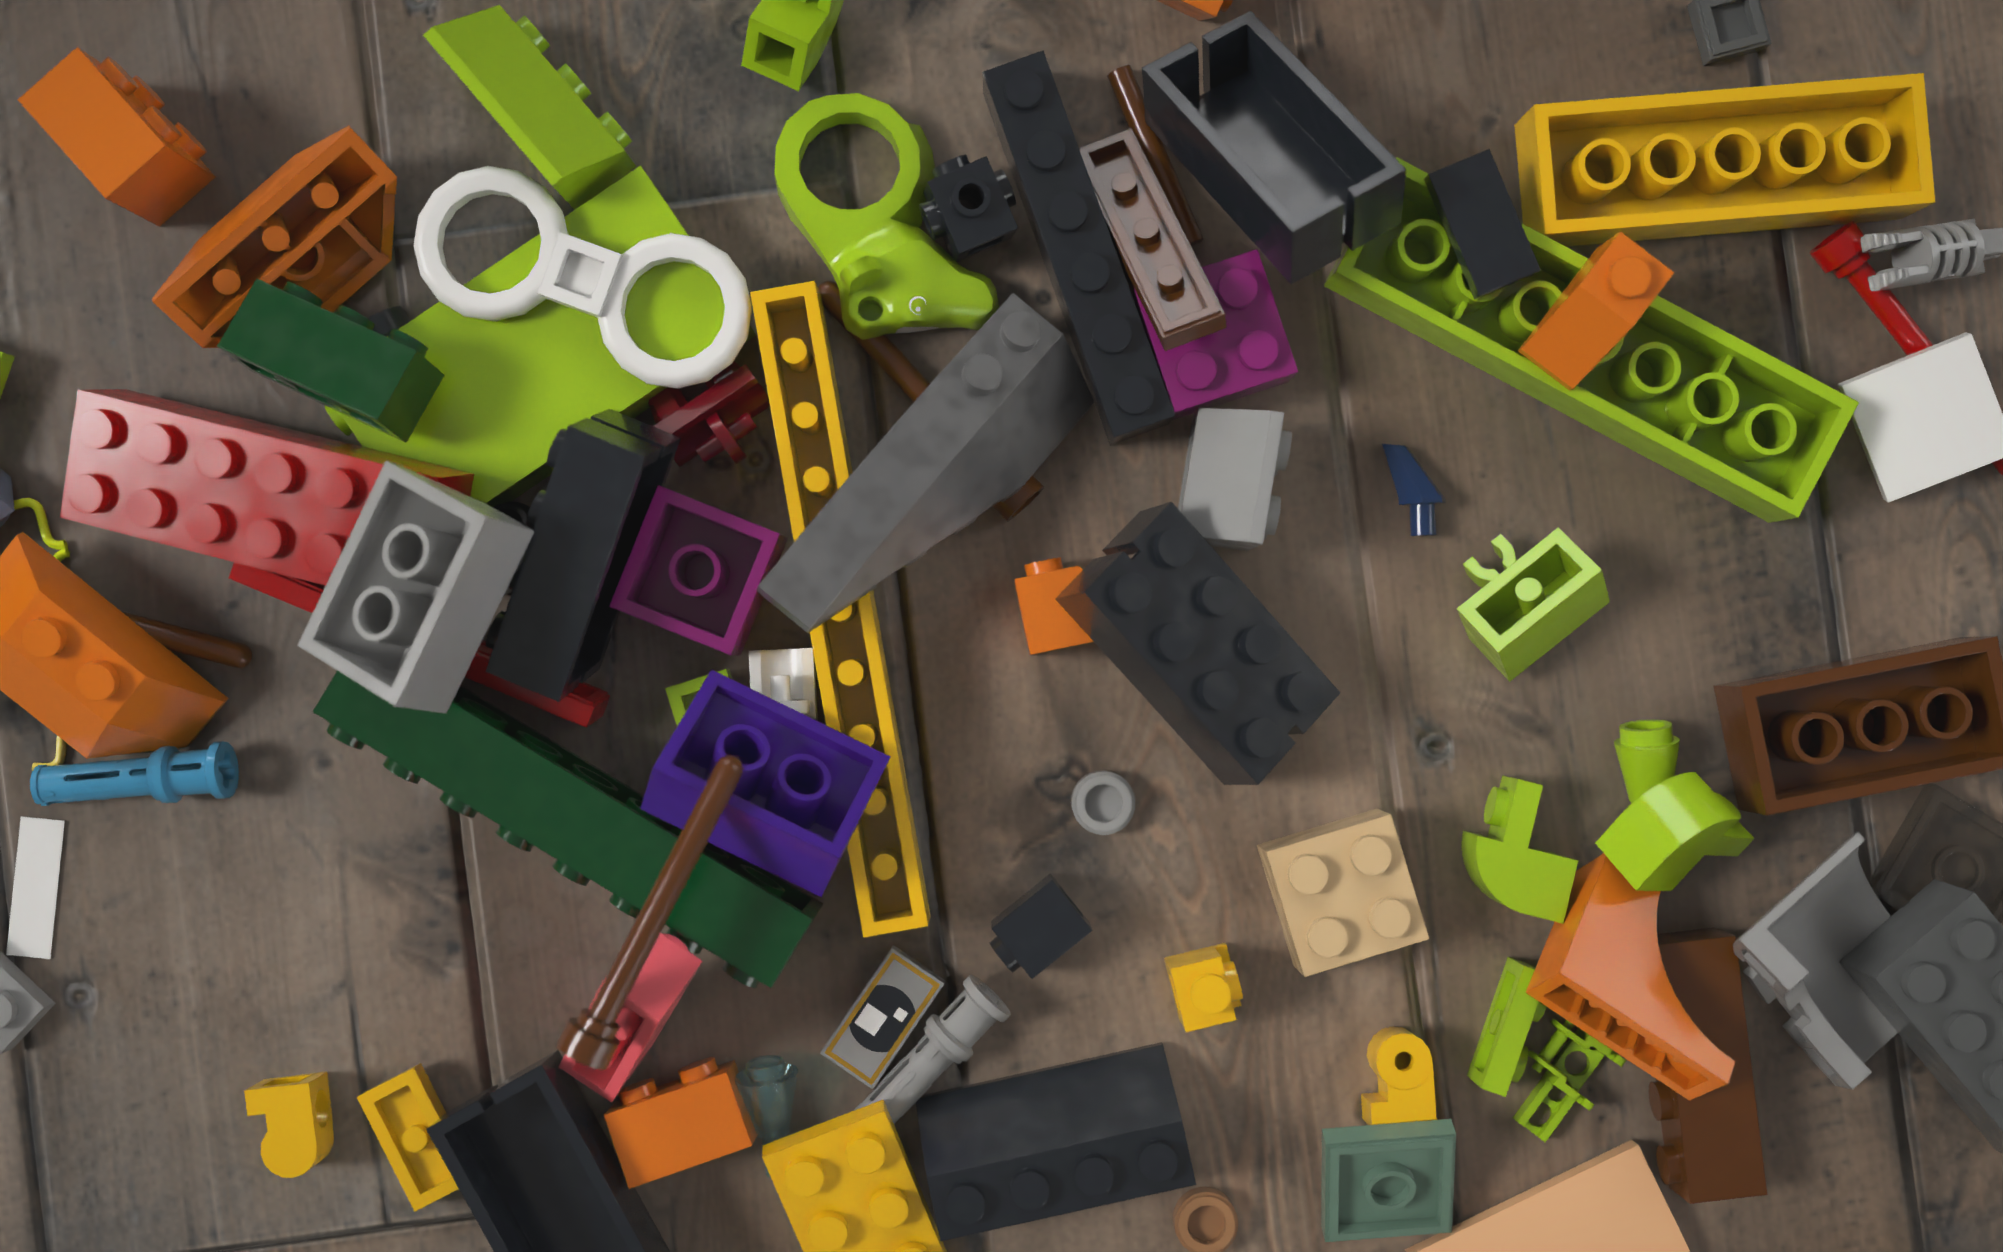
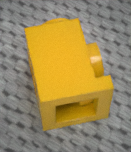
M1226 943L1164 957L1178 1017L1185 1032L1237 1020L1234 1008L1242 1006L1240 1000L1243 999L1237 970L1234 962L1230 961Z

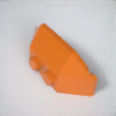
M348 125L295 154L200 237L153 296L152 302L202 348H218L217 345L256 278L283 290L287 282L299 285L319 297L323 301L322 308L334 312L339 305H342L392 261L395 194L397 189L396 174Z
M24 532L17 534L0 555V690L86 759L149 752L164 746L187 747L229 699Z

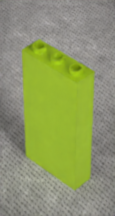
M641 165L564 217L568 235L619 254L625 253L644 239L670 233L689 236ZM538 234L463 286L469 290L484 293H496L513 288L528 277L538 261L541 235ZM673 261L652 267L637 279L627 296L625 319L629 335L639 349L654 358L678 361L695 357L713 343L722 328L725 304L721 287L711 274L695 264ZM545 299L524 315L499 321H489L464 317L439 301L398 329L427 346L429 350L425 358L444 374L442 381L407 443L328 406H325V409L341 432L346 436L354 433L362 447L473 473L474 479L470 497L494 507L498 504L513 501L552 474L554 468L547 465V457L555 436L562 428L567 430L568 425L585 418L591 419V416L607 409H612L635 418L650 408L648 404L649 399L667 387L647 384L622 369L603 343L597 317ZM751 326L749 327L748 338L745 343L756 336Z

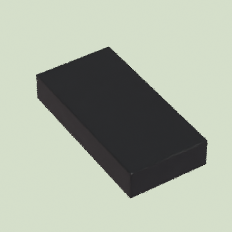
M1490 149L1434 171L1425 177V184L1474 300L1531 277L1541 271Z

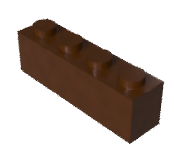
M1716 928L1657 934L1661 959L1668 980L1684 1010L1700 1031L1717 1048L1735 1061L1728 1084L1690 1101L1657 1079L1654 1082H1650V1106L1656 1120L1661 1121L1664 1145H1659L1656 1150L1657 1166L1661 1179L1665 1185H1669L1670 1189L1689 1204L1768 1195L1739 958L1734 954L1733 949L1736 936Z

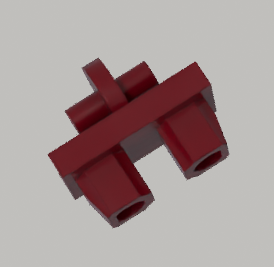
M733 361L731 365L705 382L709 389L689 402L679 388L670 387L649 399L648 404L656 423L653 427L681 438L674 457V461L679 467L698 454L706 463L724 450L727 451L736 464L747 457L738 440L758 428L752 418L770 407L768 394L746 364L740 367Z

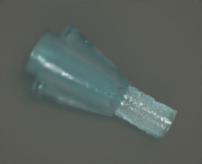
M765 1055L753 1058L746 1063V1069L740 1071L735 1076L736 1085L755 1131L762 1140V1146L786 1137L790 1131L798 1068L793 1064L784 1063V1058L778 1055ZM765 1165L766 1176L770 1177L769 1172H768V1170H767V1168H766V1165Z

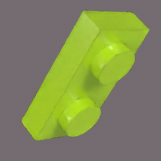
M1507 957L1467 1076L1481 1089L1504 1097L1507 1095L1511 1082L1517 1083L1525 1071L1529 1052L1528 1047L1524 1043L1532 1021L1538 1022L1546 1010L1545 1005L1525 993L1536 967L1511 957Z

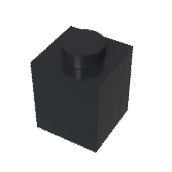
M1050 873L991 920V929L997 937L989 943L1012 973L1022 967L1029 977L1033 979L1093 930L1087 918Z

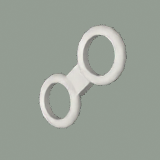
M492 166L460 172L433 191L418 216L413 246L420 275L438 301L464 317L499 321L524 315L545 299L597 317L603 343L622 369L647 384L676 389L709 381L733 363L748 338L752 303L746 278L726 252L703 238L670 233L641 240L625 253L619 254L568 235L563 211L545 186L520 171ZM491 194L513 197L526 205L537 219L541 235L538 261L528 277L511 289L496 293L469 290L458 283L447 268L443 252L446 227L455 212L472 199ZM673 261L695 264L711 274L721 287L725 304L722 328L713 343L695 357L678 361L654 358L639 349L629 335L625 319L627 296L637 279L652 267Z

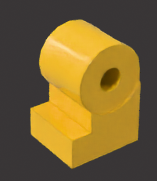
M1391 1026L1381 1029L1372 1037L1367 1050L1369 1066L1377 1075L1378 1093L1361 1094L1362 1119L1368 1125L1437 1120L1434 1071L1430 1049L1422 1039L1405 1028Z
M327 1071L264 1079L244 1090L247 1116L265 1114L267 1133L261 1142V1156L264 1165L272 1173L284 1178H294L303 1175L328 1156L333 1147L334 1130Z

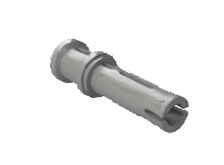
M969 975L963 981L965 989L941 1015L932 1014L926 1020V1026L923 1029L925 1035L917 1042L918 1044L899 1061L854 1110L884 1100L893 1124H895L954 1062L960 1064L962 1061L967 1062L973 1056L972 1046L996 1021L1005 1022L1010 1017L1011 1012L1008 1007L984 982L974 975Z

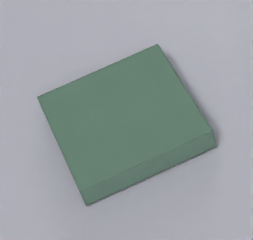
M1440 1119L1322 1129L1321 1228L1325 1242L1451 1233L1456 1154V1131L1452 1120Z

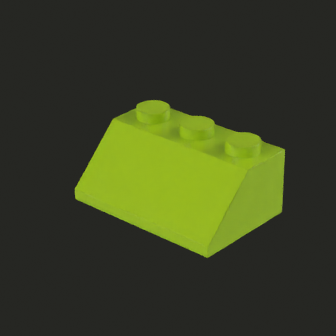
M500 5L433 26L423 34L468 89L574 210L620 180L636 167L624 150L633 142L608 111L597 119L583 102L592 93L566 63L557 71L542 55L550 47V44L525 15L517 22H514Z

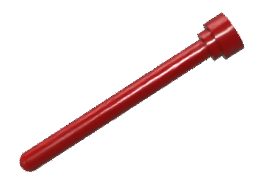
M1854 221L1845 224L1831 233L1810 251L1809 254L1824 273L1832 271L1838 279L1846 277L1907 356L1933 346L1929 338L1890 289L1870 290L1868 277L1876 275L1877 272L1868 262L1872 256L1871 253L1862 252L1860 240L1864 233ZM2003 459L1992 462L1997 471L2003 475Z

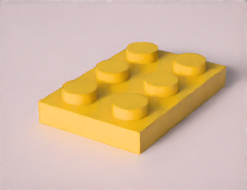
M884 1100L877 1101L762 1146V1159L803 1252H947L943 1241H940L938 1229Z

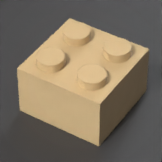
M1376 808L1257 845L1293 966L1304 977L1429 939L1390 813Z

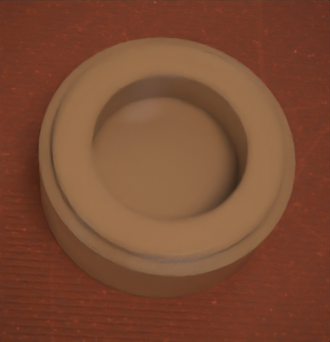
M1197 1187L1184 1193L1177 1201L1173 1211V1225L1180 1243L1188 1251L1223 1252L1233 1243L1237 1235L1238 1217L1232 1202L1223 1192L1212 1187Z

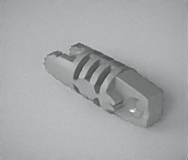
M1966 219L1864 234L1860 240L1863 253L1872 252L1875 254L1892 250L1893 268L1878 271L1876 275L1868 277L1869 288L1871 291H1880L1984 274L1985 267L1983 261L2000 257L2003 254V227L1979 230L1975 219Z

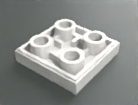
M1962 333L1838 383L1841 393L1859 402L1851 419L1883 500L1888 503L2003 459V413L1971 333Z

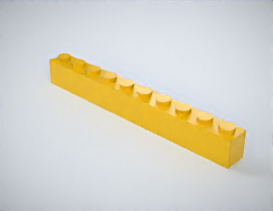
M815 281L750 292L794 542L853 473L821 293ZM872 590L810 632L826 725L890 756L885 770L847 846L863 938L926 927L929 925L931 917L874 591Z

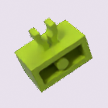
M1559 527L1518 560L1512 545L1501 534L1498 535L1491 543L1494 552L1503 559L1504 571L1500 574L1495 569L1481 567L1473 556L1463 563L1466 574L1482 589L1457 608L1458 614L1469 640L1509 682L1610 602L1602 569Z

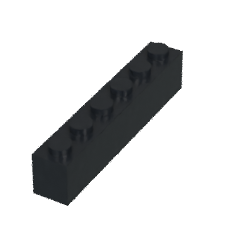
M1044 50L983 71L984 98L1109 444L1113 445L1169 425L1175 417V413Z

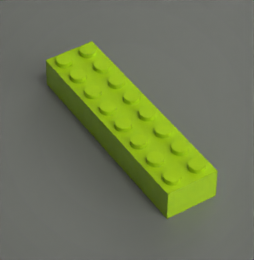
M1396 157L1406 168L1401 224L1353 251L1345 244L1341 257L1337 259L1323 285L1324 287L1768 523L1794 519L1800 516L1858 406V401L1658 295L1627 334L1574 389L1569 391L1518 352V350L1588 258L1521 223L1541 271L1531 277L1474 300L1424 179L1428 173Z

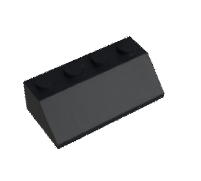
M1162 1042L922 1095L916 1102L926 1177L940 1241L1196 1185L1184 1126Z

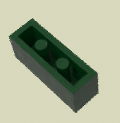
M256 278L217 347L250 371L407 443L444 377V374L425 358L429 350L428 347L410 335L396 329H392L388 337L373 331L376 325L371 320L343 305H339L335 313L321 307L323 301L319 297L292 282H287L283 290Z

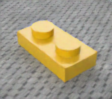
M421 1063L357 1096L414 1212L459 1189L426 1130L442 1117L446 1111Z

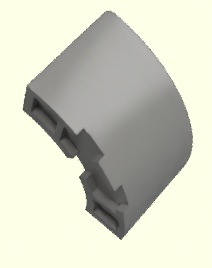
M1859 832L1854 833L1735 940L1733 944L1734 954L1740 960L1746 961L1749 964L1743 973L1758 996L1767 1004H1770L1776 998L1791 1016L1782 1025L1783 1028L1835 1086L1854 1089L1872 1073L1864 1063L1898 1033L1839 963L1841 959L1891 917L1873 891L1861 867L1858 848L1865 841V838Z

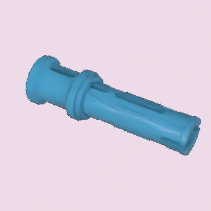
M214 742L208 749L179 751L174 746H164L155 750L147 758L54 766L38 765L31 773L30 791L34 802L41 804V806H49L55 803L109 800L152 795V797L162 803H177L186 795L210 793L216 799L231 798L237 789L239 766L236 753L229 742Z

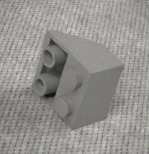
M1198 408L1194 413L1178 509L1211 546L1249 551L1262 545L1267 534H1275L1280 515L1281 496L1271 495L1273 479L1277 475L1278 470L1284 471L1286 469L1292 440V432L1282 430L1283 412Z

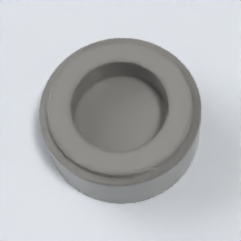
M1099 770L1085 775L1078 781L1072 792L1071 807L1076 820L1084 829L1098 835H1109L1120 831L1130 822L1135 810V796L1131 786L1123 777L1111 771Z

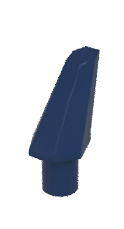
M1382 444L1398 494L1399 505H1409L1410 535H1436L1435 504L1446 503V499L1407 446Z

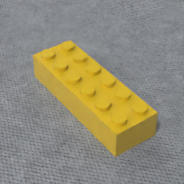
M1924 73L1534 104L1514 125L1523 224L1564 246L1603 244L1620 231L1631 240L1640 241L1847 224L1851 221L1862 223L1899 220L1935 203Z

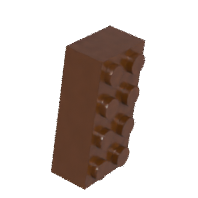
M1998 636L1959 637L1713 686L1738 810L1772 815L2003 769V661Z

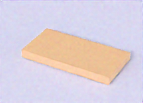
M1633 1140L1625 1142L1452 1226L1451 1233H1438L1405 1249L1406 1252H1690L1640 1146Z

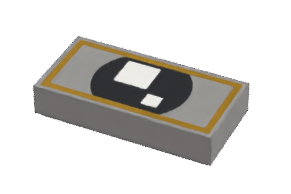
M893 945L824 1045L820 1054L873 1089L945 984V980Z

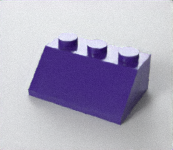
M711 669L652 768L641 810L683 829L718 760L726 755L735 756L742 762L743 773L708 842L822 897L885 770L890 756Z

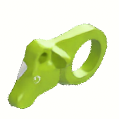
M860 93L826 95L808 101L786 121L776 144L774 177L778 196L790 220L809 241L836 281L839 288L842 319L846 330L862 340L884 334L911 333L936 328L979 330L999 309L998 296L994 284L984 274L969 271L959 265L938 243L920 229L923 219L919 210V204L926 201L923 193L927 181L934 179L932 170L935 168L933 151L921 126L907 123L889 104ZM839 124H860L878 131L892 144L899 160V173L893 188L879 202L862 209H838L821 202L807 189L801 176V160L808 144L822 131Z

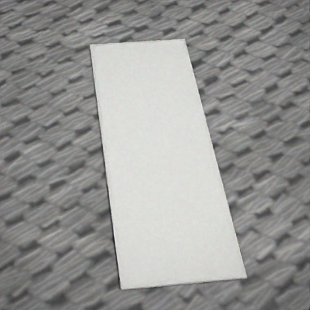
M32 817L20 818L6 955L51 959L65 825L63 820Z

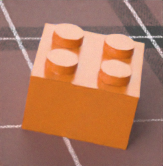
M76 47L18 99L22 106L105 199L159 227L216 177L200 160L207 153L203 145L182 124L177 123L174 126L159 111L165 106V103L149 85L137 75L132 78L110 57L99 62Z

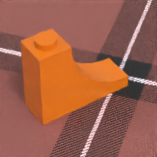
M1603 853L1576 871L1564 923L1554 922L1525 993L1690 1101L1728 1084L1735 1061L1717 1048L1694 1024L1675 995L1662 963L1657 937V908L1661 891H1636Z

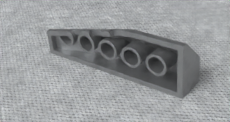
M1012 293L867 455L766 575L756 591L809 633L875 589L879 582L900 568H906L924 556L930 548L952 533H958L973 523L979 515L1000 501L1004 502L1016 494L1095 402L1063 333Z

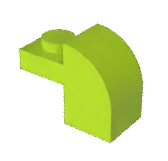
M761 0L749 17L741 66L799 91L822 56L839 18L844 0Z
M1687 772L1673 776L1642 794L1619 815L1595 844L1636 891H1672L1704 855L1739 856L1755 838L1739 822L1741 814L1728 799L1714 792L1696 772Z
M1502 775L1500 787H1493L1490 790L1485 805L1484 822L1490 825L1488 837L1463 831L1461 849L1465 868L1479 890L1492 900L1519 913L1563 924L1578 860L1529 847L1543 785Z

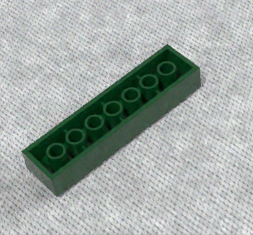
M337 670L312 711L330 723L326 731L338 741L362 750L365 744L387 757L383 766L393 774L415 784H418L421 778L443 791L439 799L451 809L471 818H474L477 812L500 825L496 831L500 838L527 852H531L534 846L556 859L552 867L558 873L583 886H587L589 881L592 880L613 893L609 899L612 905L636 919L682 829L641 810L644 795L461 685L447 713L394 706ZM707 842L665 924L669 927L666 934L680 939L692 953L700 954L704 948L726 962L722 969L738 982L751 988H756L759 982L771 988L785 969L823 903L779 876Z

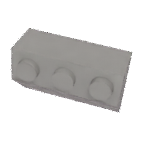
M386 460L298 646L394 706L447 713L534 534V530L479 500Z

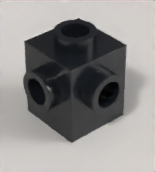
M961 155L938 165L932 170L934 179L927 181L923 193L926 201L919 204V210L932 239L936 240L943 237L951 257L956 262L1013 237L1018 229L1010 207L1016 205L1015 195L1004 171L999 169L993 172L987 156L970 163L967 155ZM960 200L971 202L975 209L965 208L960 203Z

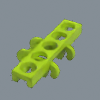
M1554 1018L1550 1022L1556 1028V1031L1539 1054L1531 1050L1528 1053L1531 1058L1536 1060L1532 1066L1534 1070L1540 1073L1545 1067L1547 1071L1513 1116L1514 1120L1545 1143L1575 1101L1589 1111L1594 1107L1595 1104L1578 1092L1602 1058L1606 1056L1620 1067H1623L1626 1062L1624 1058L1613 1052L1612 1049L1580 1028H1577L1573 1033L1571 1029L1574 1027V1024L1568 1020L1562 1025ZM1568 1037H1569V1038H1570L1569 1041H1568V1042L1566 1043V1045L1563 1047V1049H1562L1561 1052L1558 1054V1056L1555 1058V1060L1553 1061V1063L1550 1064V1062L1552 1061V1059L1554 1058V1056L1557 1054V1052L1560 1050V1048L1562 1047V1045L1565 1043V1041H1566V1040L1568 1039ZM1574 1051L1583 1052L1587 1058L1586 1068L1579 1074H1571L1565 1068L1566 1057ZM1555 1085L1566 1095L1559 1100H1553L1548 1097V1093ZM1542 1102L1547 1104L1550 1110L1548 1120L1542 1125L1531 1124L1529 1119Z

